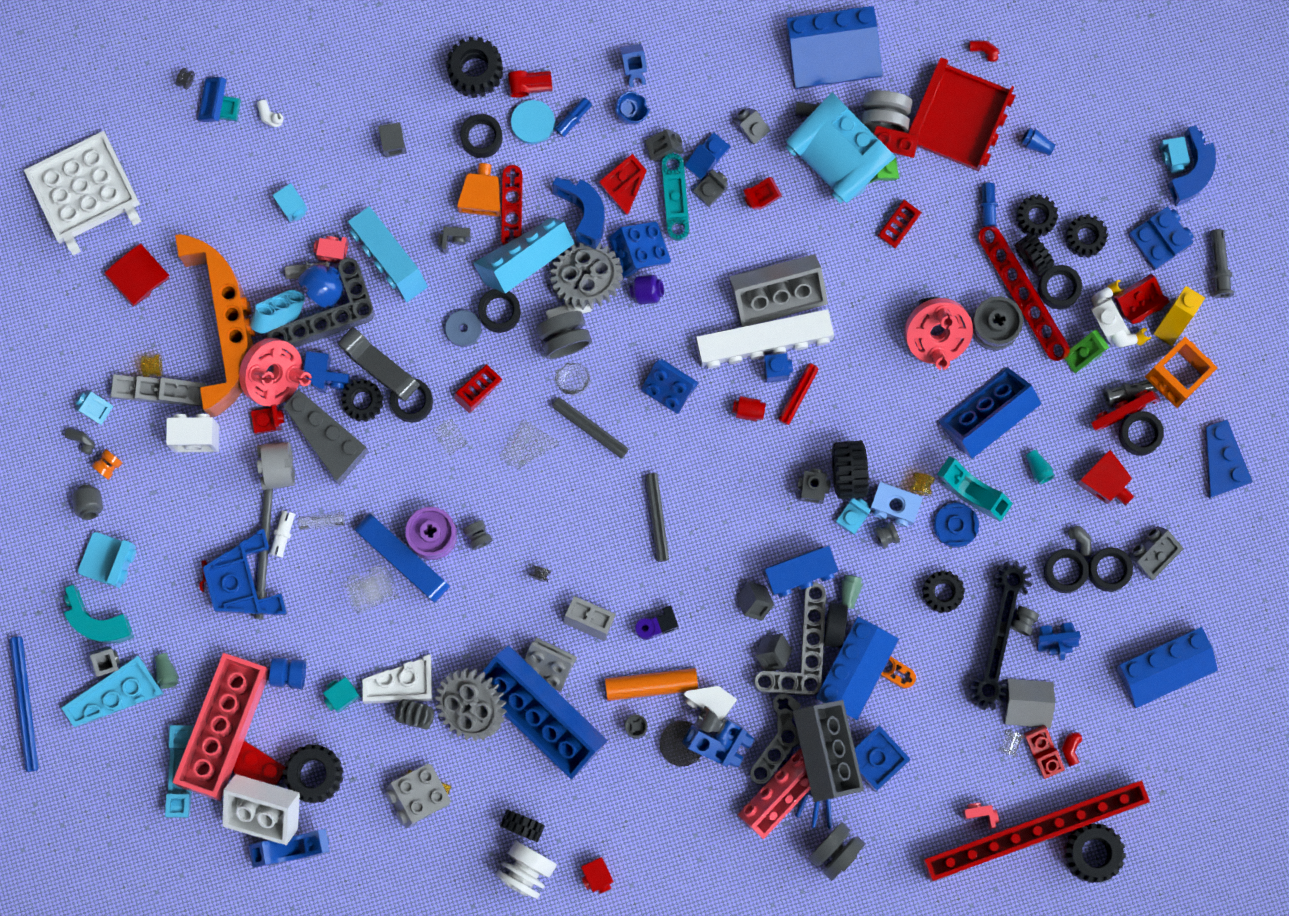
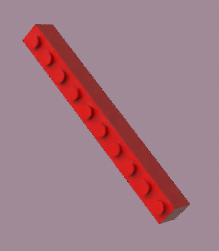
M1137 781L926 858L922 862L930 882L1147 804L1150 800L1143 781Z

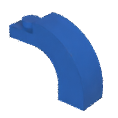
M1197 125L1189 127L1184 133L1193 155V169L1187 175L1171 180L1168 185L1176 206L1186 203L1199 195L1210 181L1215 170L1216 151L1214 143L1204 144L1205 136L1201 130H1198Z
M556 177L552 184L553 195L575 204L584 215L576 229V241L596 250L602 239L605 227V211L601 197L590 184L580 179L576 186L568 179Z
M326 829L293 836L287 845L270 840L249 845L253 868L301 860L330 852Z

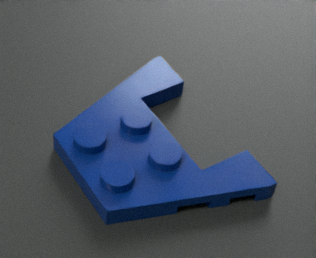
M264 529L259 530L249 539H245L229 552H225L203 567L215 612L287 615L282 594L258 600L247 556L270 550Z

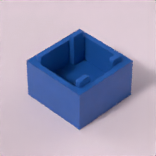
M880 725L854 748L860 775L874 792L878 791L911 760Z

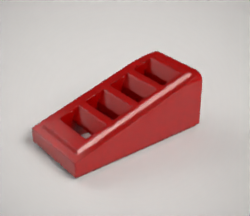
M903 200L878 236L896 249L922 212L906 200ZM903 208L914 215L912 219L901 212ZM898 215L909 222L907 226L896 219ZM893 222L903 229L902 233L891 226ZM889 230L898 236L897 240L887 235L886 231Z
M486 364L455 392L454 399L468 413H471L503 379ZM484 374L493 381L491 384L482 377ZM479 381L485 389H482L476 382ZM473 388L479 395L476 396L470 389Z

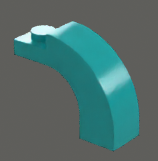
M951 456L947 458L937 473L943 480L941 483L957 497L978 511L1000 522L1013 504L1003 492L975 478Z
M71 585L65 588L67 593L64 595L65 602L69 608L72 607L71 610L64 612L65 617L70 625L81 635L105 644L121 643L135 638L126 615L121 614L108 620L93 619L86 611L78 587Z

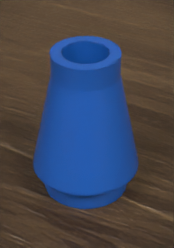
M1028 128L1021 140V144L1025 145V148L1047 154L1048 156L1052 154L1056 146L1036 128L1034 130Z

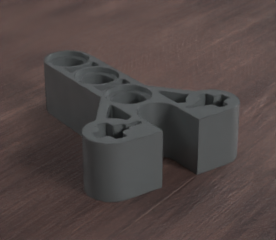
M779 694L772 703L773 711L776 713L777 734L750 771V778L757 785L765 784L794 746L800 745L798 731L792 723V718L794 716L793 711L798 710L802 704L790 695ZM787 700V707L789 709L783 708L780 710L777 701ZM784 731L792 732L794 735L793 742L785 743L781 738V734ZM772 749L778 750L780 752V759L776 762L771 761L768 758V751ZM756 768L766 770L767 776L764 780L755 778L754 770Z

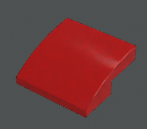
M139 244L125 254L104 274L133 307L149 297L151 291L169 280L170 276L142 244Z

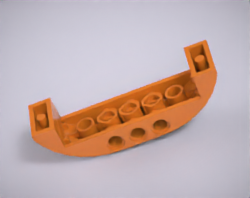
M178 234L175 235L178 257L185 267L201 264L208 265L227 383L200 387L204 411L210 417H216L228 409L243 392L239 380L240 366L244 356L253 346L252 336H255V331L250 327L251 320L248 315L252 314L251 305L244 295L237 276L219 252L199 239Z

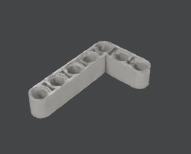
M813 583V586L806 588L804 594L800 673L762 671L757 674L754 680V687L758 692L763 694L814 696L820 690L826 590L820 583ZM811 589H818L821 592V598L818 600L810 598L809 591ZM811 611L819 613L820 620L815 623L811 622L808 619V613ZM809 634L818 636L819 643L817 645H810L807 642L806 638ZM807 657H815L818 661L817 667L809 668L805 663ZM763 676L768 677L771 681L770 687H760L758 684L759 678ZM790 678L794 682L793 688L790 690L784 689L781 685L782 679ZM812 679L816 682L817 687L814 691L805 689L804 682L806 680Z

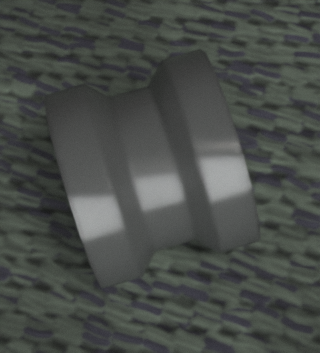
M891 521L885 527L874 528L876 537L883 549L887 548L891 543L897 544L900 542L898 532Z

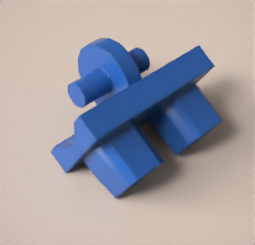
M1072 622L1061 624V633L1053 634L1052 626H1041L1037 643L1038 652L1049 651L1050 655H1058L1059 660L1063 661L1065 660L1066 653H1073L1072 648L1079 647L1080 631L1075 630Z

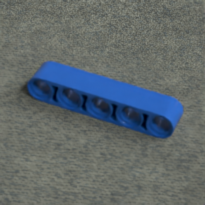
M368 513L354 528L367 543L432 602L436 603L450 588L448 583L372 514Z

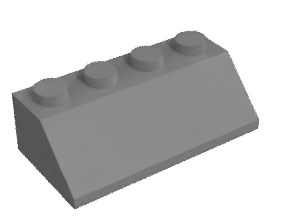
M816 254L729 277L742 327L828 304L822 267Z

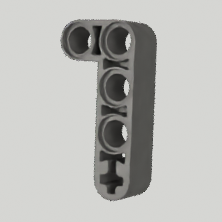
M353 326L337 343L356 364L405 402L420 386L411 375L374 347Z

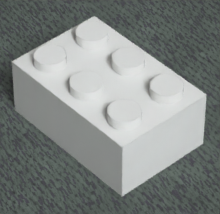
M235 774L224 789L223 827L287 845L298 830L300 793Z

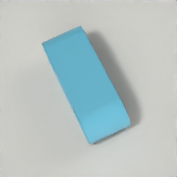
M288 290L258 303L255 307L250 327L258 333H267L299 318L305 296L297 290Z

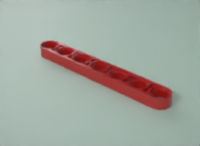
M995 226L982 228L978 234L980 244L1022 311L1046 354L1053 361L1065 359L1070 353L1068 343L1000 230ZM988 230L994 234V240L991 243L985 238V233ZM999 249H1002L1006 254L1004 261L997 259L996 253ZM1010 268L1015 269L1017 272L1015 280H1011L1008 277V270ZM1021 287L1028 290L1027 299L1020 297L1019 290ZM1033 306H1036L1040 311L1038 318H1034L1031 315V308ZM1044 325L1051 328L1050 337L1043 335L1042 328ZM1056 344L1060 345L1063 349V354L1060 357L1056 356L1053 351Z

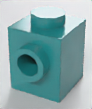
M344 677L339 682L336 679L326 686L327 690L324 692L326 699L323 701L330 711L335 709L336 712L340 713L361 698V696L349 679Z

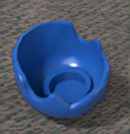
M627 91L618 96L614 105L617 118L628 125H636L644 121L650 111L646 104V98L632 91Z

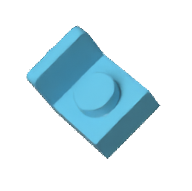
M86 391L85 394L82 392L75 401L77 405L75 410L99 425H102L113 408V405L91 391Z
M851 498L836 523L855 535L871 511L868 508L869 504L860 498H857V500Z

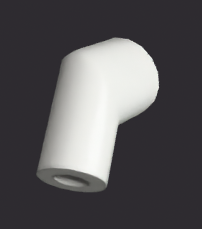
M261 100L256 103L263 123L272 127L282 125L283 115L271 112L267 100Z

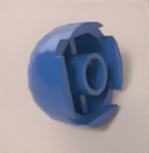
M313 265L298 277L301 288L305 285L308 289L306 294L315 303L324 308L329 305V309H331L337 303L343 291V284L339 278L341 274L333 266Z

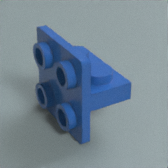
M661 358V360H657L654 363L641 390L673 412L679 414L699 382Z

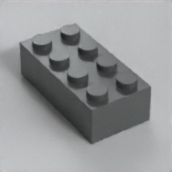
M840 700L794 710L795 724L813 801L818 802L863 792V783L844 701Z

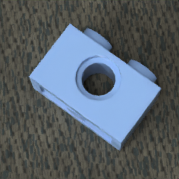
M880 482L870 510L874 512L873 515L881 519L889 517L894 519V523L903 527L912 526L923 497ZM891 501H898L901 504V510H891L889 503Z

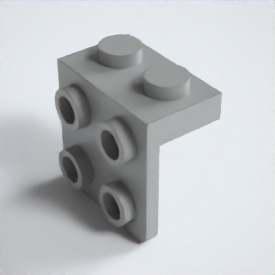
M426 764L391 782L385 788L387 800L390 804H394L397 810L396 816L399 822L405 825L406 829L415 825L419 820L448 806L451 802L431 764Z

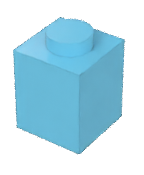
M291 183L272 195L289 222L300 220L305 216V212L308 211L306 204Z

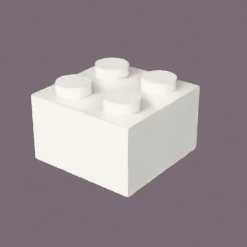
M174 414L173 418H167L166 445L174 453L219 452V424L209 414H197L196 418H187L185 414Z

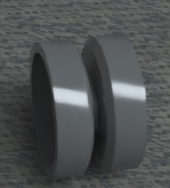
M1002 296L990 297L981 302L972 317V336L985 349L992 351L1004 350L1013 344L1022 330L1024 322L1022 311L1009 298Z
M571 311L554 316L536 327L539 339L547 341L543 345L547 359H557L576 353L592 343L589 330L581 329L585 325L581 311Z
M843 822L808 857V860L816 867L821 866L827 859L831 860L823 869V874L831 881L852 864L858 857L857 854L866 845L858 836L852 837L844 844L843 841L849 836L851 829Z

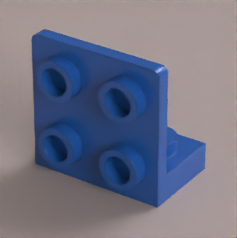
M656 221L621 227L608 237L616 258L620 259L623 278L632 276L640 269L665 265L671 262L662 233Z

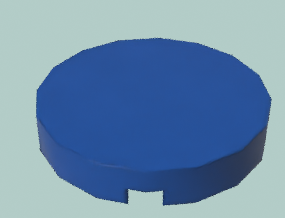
M954 502L945 505L938 511L934 519L933 528L936 537L941 543L948 547L961 548L967 546L975 539L979 531V520L977 514L964 503Z

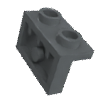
M1157 526L1147 533V537L1140 544L1133 547L1128 556L1148 579L1154 580L1184 548L1169 530Z

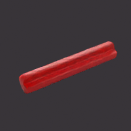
M811 363L807 365L779 417L781 423L789 425L819 370L816 365Z

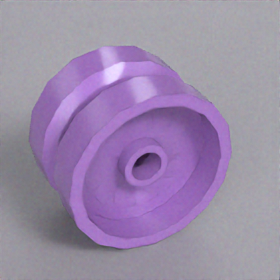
M425 507L417 510L409 518L406 525V539L411 549L419 557L426 560H439L446 557L454 549L457 542V529L452 518L444 510L437 507ZM430 531H435V533H433V537L430 538L428 536V533Z

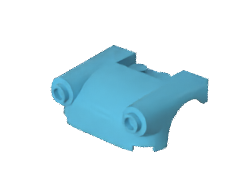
M833 92L785 140L788 143L785 148L794 157L797 154L802 157L834 190L831 195L840 204L843 201L848 203L854 197L861 195L876 174L896 158Z

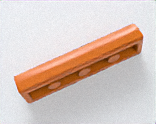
M696 668L605 678L607 701L685 693L686 691L698 689Z

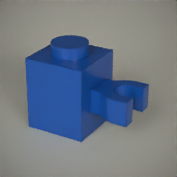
M642 43L620 47L625 75H629V86L634 87L633 80L637 77L641 79L642 85H646L643 72H647V65Z

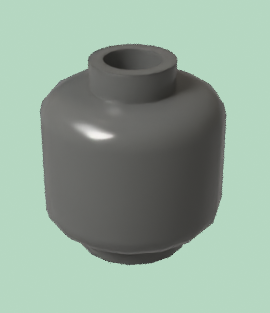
M82 485L72 494L74 513L81 517V519H95L103 510L101 492L91 485Z

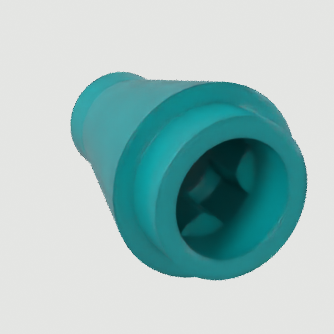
M1033 450L1025 456L1034 481H1038L1039 485L1047 483L1055 477L1054 469L1039 454L1038 450Z

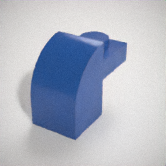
M306 351L304 370L311 374L312 378L307 377V379L311 380L310 384L316 390L326 393L327 385H330L332 389L343 390L344 387H347L346 385L350 384L351 378L349 374L329 372L331 364L329 354Z

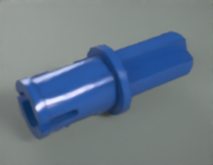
M585 97L582 98L571 111L566 112V116L554 129L565 138L576 124H580L579 120L591 108V102Z
M990 182L982 185V204H980V207L983 208V227L997 226L996 207H998V203H996L995 184Z

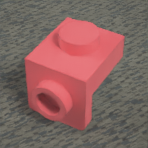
M981 802L968 804V809L962 810L964 820L987 816L989 829L996 828V823H999L997 810H993L992 805L981 806Z

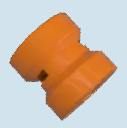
M105 449L101 454V458L91 466L109 480L115 468H119L123 462ZM104 460H106V461H107L109 464H111L112 466L110 467L109 465H107V464L104 462Z

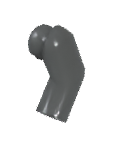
M72 428L66 429L65 438L83 444L80 449L81 452L91 455L93 448L95 449V442L85 432Z
M1081 526L1070 527L1068 529V536L1080 543V554L1084 557L1092 556L1091 536Z

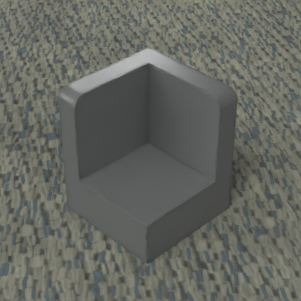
M399 122L378 126L385 158L407 153Z
M748 581L737 595V600L744 616L762 621L774 606L767 587Z
M782 633L765 636L762 638L755 656L765 671L778 670L786 667L792 648Z

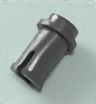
M797 101L795 116L809 117L819 106V102L811 104Z

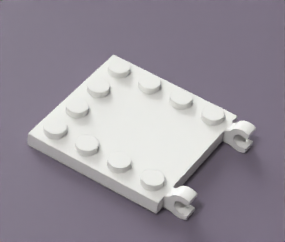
M104 131L24 170L58 243L65 242L72 255L81 252L74 239L75 236L124 212L127 213L133 226L142 222L134 208L140 205L139 200Z

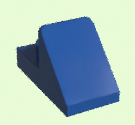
M713 132L703 145L699 144L685 167L702 181L729 151L731 146Z

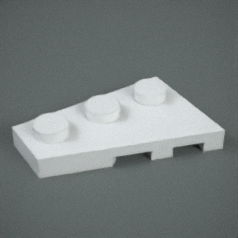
M431 654L417 661L405 663L403 666L393 670H386L362 679L363 704L393 703L401 700L413 702L432 701Z

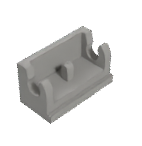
M574 596L565 614L564 624L606 641L616 614Z

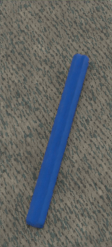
M17 636L10 638L9 641L26 772L38 771L39 766L23 638Z

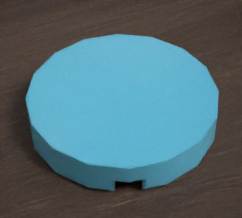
M525 101L513 111L511 118L512 130L515 136L524 143L534 145L542 141L544 142L549 139L554 131V113L548 105L541 101Z

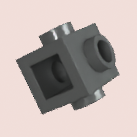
M810 468L809 471H804L803 477H799L797 490H801L800 501L823 504L825 494H829L831 480H827V474L822 473L823 470ZM814 483L817 487H812L811 484Z

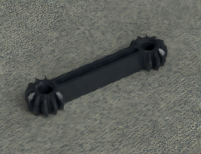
M1009 561L1005 562V569L999 566L997 570L1000 574L993 575L995 580L1000 581L994 583L993 586L994 588L1001 587L1002 593L982 681L975 676L972 680L976 685H969L968 689L975 691V693L969 695V698L977 697L973 705L977 706L982 702L981 708L984 711L987 709L988 703L991 710L996 709L995 702L1000 706L1003 705V701L999 697L1006 698L1008 695L1005 692H1001L1002 689L1007 688V684L999 685V676L1018 591L1026 595L1028 591L1025 587L1032 586L1030 581L1025 580L1032 576L1031 573H1023L1027 568L1025 565L1018 569V561L1014 562L1013 568ZM1008 575H1014L1017 577V586H1011L1008 584ZM1007 593H1010L1011 600L1006 622H1002ZM998 649L999 654L994 677L991 679L989 673L994 650ZM984 685H989L993 688L994 693L992 697L984 696L982 693Z

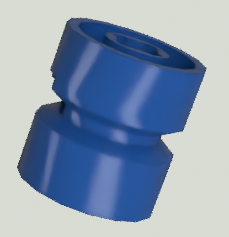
M273 657L270 667V686L283 688L288 684L291 689L303 690L306 678V660L292 659L288 662L286 658Z

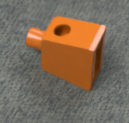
M479 163L477 174L468 173L466 175L457 205L459 213L501 217L499 178L497 176H490L492 165Z

